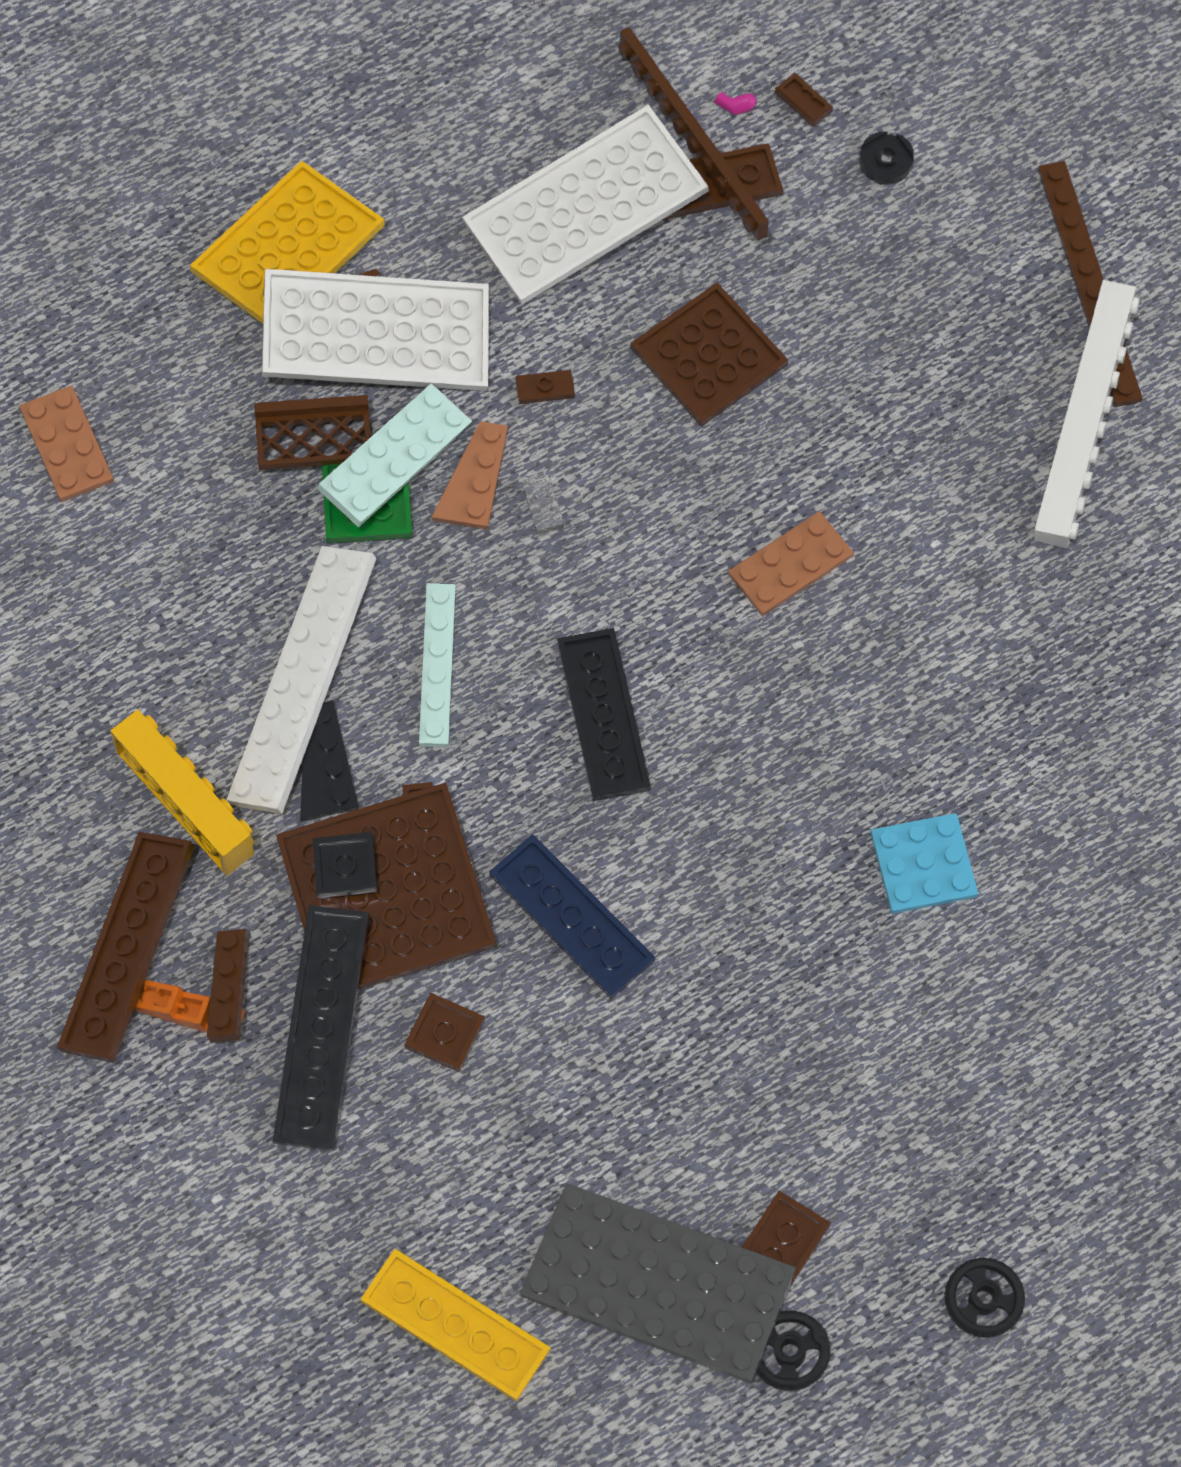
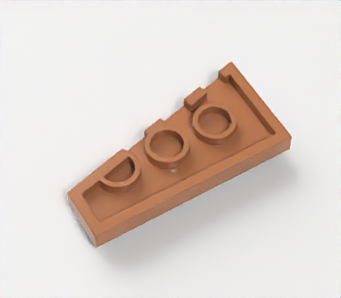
M479 422L431 517L432 521L488 530L508 432L507 425Z

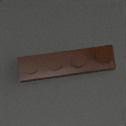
M246 929L217 931L207 1038L210 1042L240 1039L249 933Z

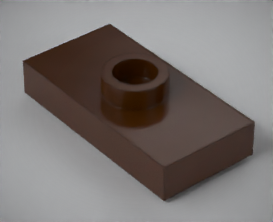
M795 72L775 88V94L812 127L832 112L833 106Z
M571 370L515 376L519 404L575 398Z

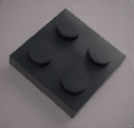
M372 832L313 838L316 893L318 898L377 892Z

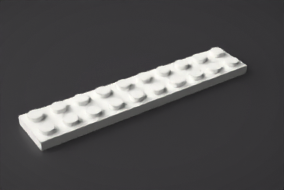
M326 546L321 547L226 799L229 804L242 808L278 814L283 813L374 567L376 557L373 553Z

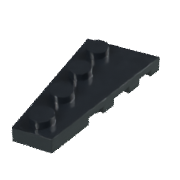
M334 701L323 702L303 756L301 822L358 809Z

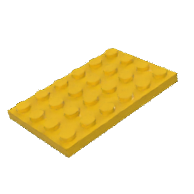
M301 160L190 264V271L263 324L265 269L336 273L385 226V219Z

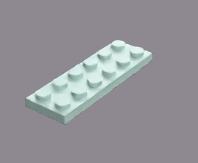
M430 384L321 481L317 489L357 527H360L471 425L472 420L434 385Z

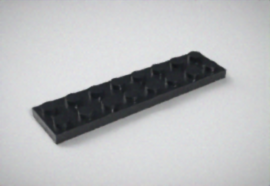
M308 906L273 1135L274 1144L334 1151L369 919L368 912Z

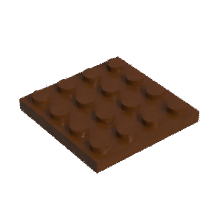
M718 282L635 339L630 345L631 350L701 427L788 365L786 356Z

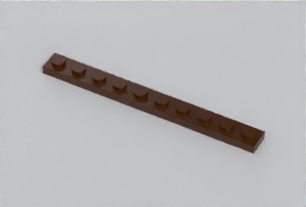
M628 27L620 31L619 52L624 59L627 58L636 77H641L644 81L648 94L656 98L661 112L665 116H669L676 133L684 137L689 151L697 155L704 172L712 176L717 190L720 193H724L727 197L731 210L740 215L748 233L752 232L757 241L767 237L769 220L631 28Z
M1060 161L1038 166V173L1090 329L1101 285L1104 280L1066 162ZM1126 349L1123 364L1118 363L1116 369L1117 372H1120L1117 388H1111L1110 391L1115 408L1140 403L1143 399Z

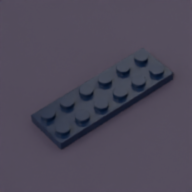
M534 834L489 871V876L611 1000L655 961V956Z

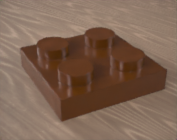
M430 992L404 1044L405 1049L460 1072L485 1021V1016Z

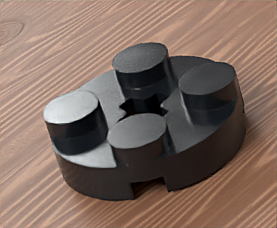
M888 131L876 132L867 137L862 144L859 153L860 168L869 179L877 184L886 185L902 181L909 175L913 167V147L900 134L896 133V136L887 134ZM881 154L893 156L890 162L881 160Z

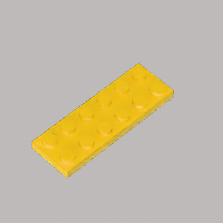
M397 1249L392 1251L360 1299L362 1304L515 1402L518 1401L551 1351V1347Z

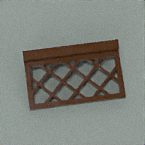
M368 395L254 403L259 470L342 464L353 454L349 448L356 441L363 445L371 438ZM352 420H364V425L357 432L346 426ZM323 422H331L336 426L329 434L318 428ZM296 424H303L308 428L300 437L290 430ZM274 426L280 431L272 438H269L262 433V427ZM341 430L351 436L344 445L333 439ZM313 432L323 439L316 447L305 441ZM285 434L294 440L287 449L276 443ZM328 443L338 449L334 455L325 456L320 451ZM300 445L309 451L302 458H297L291 454ZM271 447L281 453L277 459L264 460V454Z

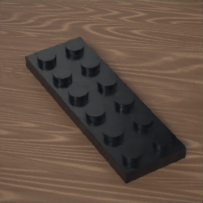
M614 628L557 638L592 801L650 791V782Z

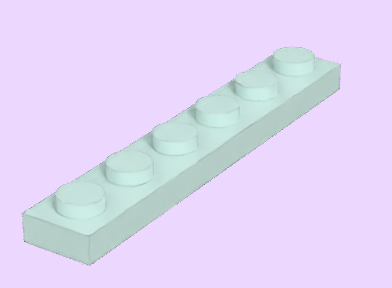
M427 583L419 732V746L448 747L455 584Z

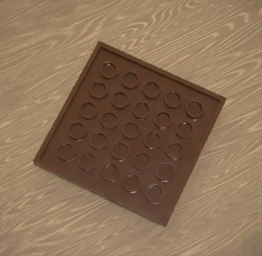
M446 782L276 834L304 932L309 905L369 913L358 990L497 947ZM372 832L377 892L318 898L316 893L313 838Z

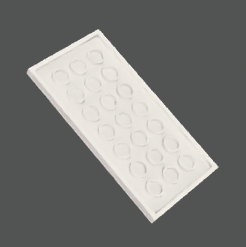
M647 105L462 218L464 224L518 301L523 305L709 190L703 178L651 107Z
M265 269L262 377L428 387L432 384L436 388L487 391L489 284Z

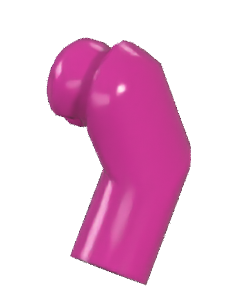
M721 91L714 103L733 115H740L751 111L755 107L757 100L751 93L731 98Z

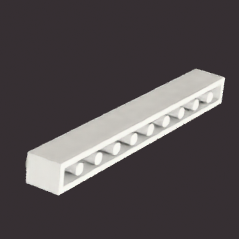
M1107 280L1102 282L1034 530V540L1068 549L1070 539L1075 540L1077 537L1079 523H1075L1077 514H1083L1086 502V498L1082 497L1084 488L1089 489L1093 472H1089L1091 463L1096 464L1100 447H1096L1097 439H1103L1106 429V422L1103 421L1104 413L1109 414L1111 411L1113 397L1109 396L1111 388H1117L1120 372L1116 371L1117 365L1124 362L1127 347H1123L1125 338L1130 339L1133 329V323L1129 322L1131 314H1137L1140 298L1136 297L1135 286Z

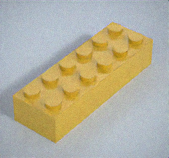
M137 709L110 730L115 752L221 871L228 876L254 855V840L251 837L252 829L243 819L239 821L232 814L234 810L226 799H218L213 793L215 791L213 785L206 777L200 779L194 772L196 768L187 756L182 758L175 751L177 746L168 735L163 737L157 731L159 727L150 715L144 716Z

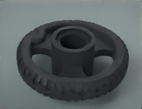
M975 1258L964 1262L954 1270L946 1284L944 1299L950 1318L956 1326L973 1336L983 1338L1000 1336L1013 1328L1023 1313L1025 1306L1023 1284L1012 1268L996 1259ZM991 1270L1003 1276L1010 1284L1013 1293L1003 1295L998 1283L985 1278L986 1271ZM965 1276L971 1280L973 1287L968 1296L969 1305L964 1308H958L956 1289L960 1280ZM987 1292L991 1295L993 1301L988 1304L979 1301L977 1293ZM997 1308L1003 1309L1008 1314L1005 1320L995 1325L982 1326L976 1324L978 1315H990Z
M792 1310L780 1311L767 1345L774 1348L775 1359L781 1366V1370L776 1375L772 1374L765 1367L761 1359L756 1373L766 1384L778 1390L797 1391L805 1389L818 1381L828 1366L830 1359L829 1339L821 1324L810 1315ZM793 1322L801 1324L809 1330L803 1337L792 1331L783 1332L779 1335L775 1330V1326ZM786 1345H794L798 1348L797 1354L790 1357L785 1356L781 1350ZM810 1349L819 1350V1358L814 1368L806 1375L799 1377L795 1369L803 1364L806 1357L805 1351Z

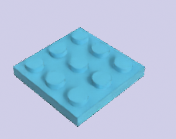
M957 813L871 830L870 834L891 914L978 897V890Z

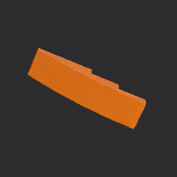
M145 980L134 1011L207 1033L211 997L184 992L178 986ZM242 1009L241 1023H242V1020H243V1017H244V1014H245V1011H244L243 1009Z

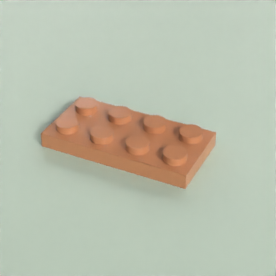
M72 385L19 405L60 502L114 482Z
M819 511L730 569L728 575L763 617L854 557V552Z

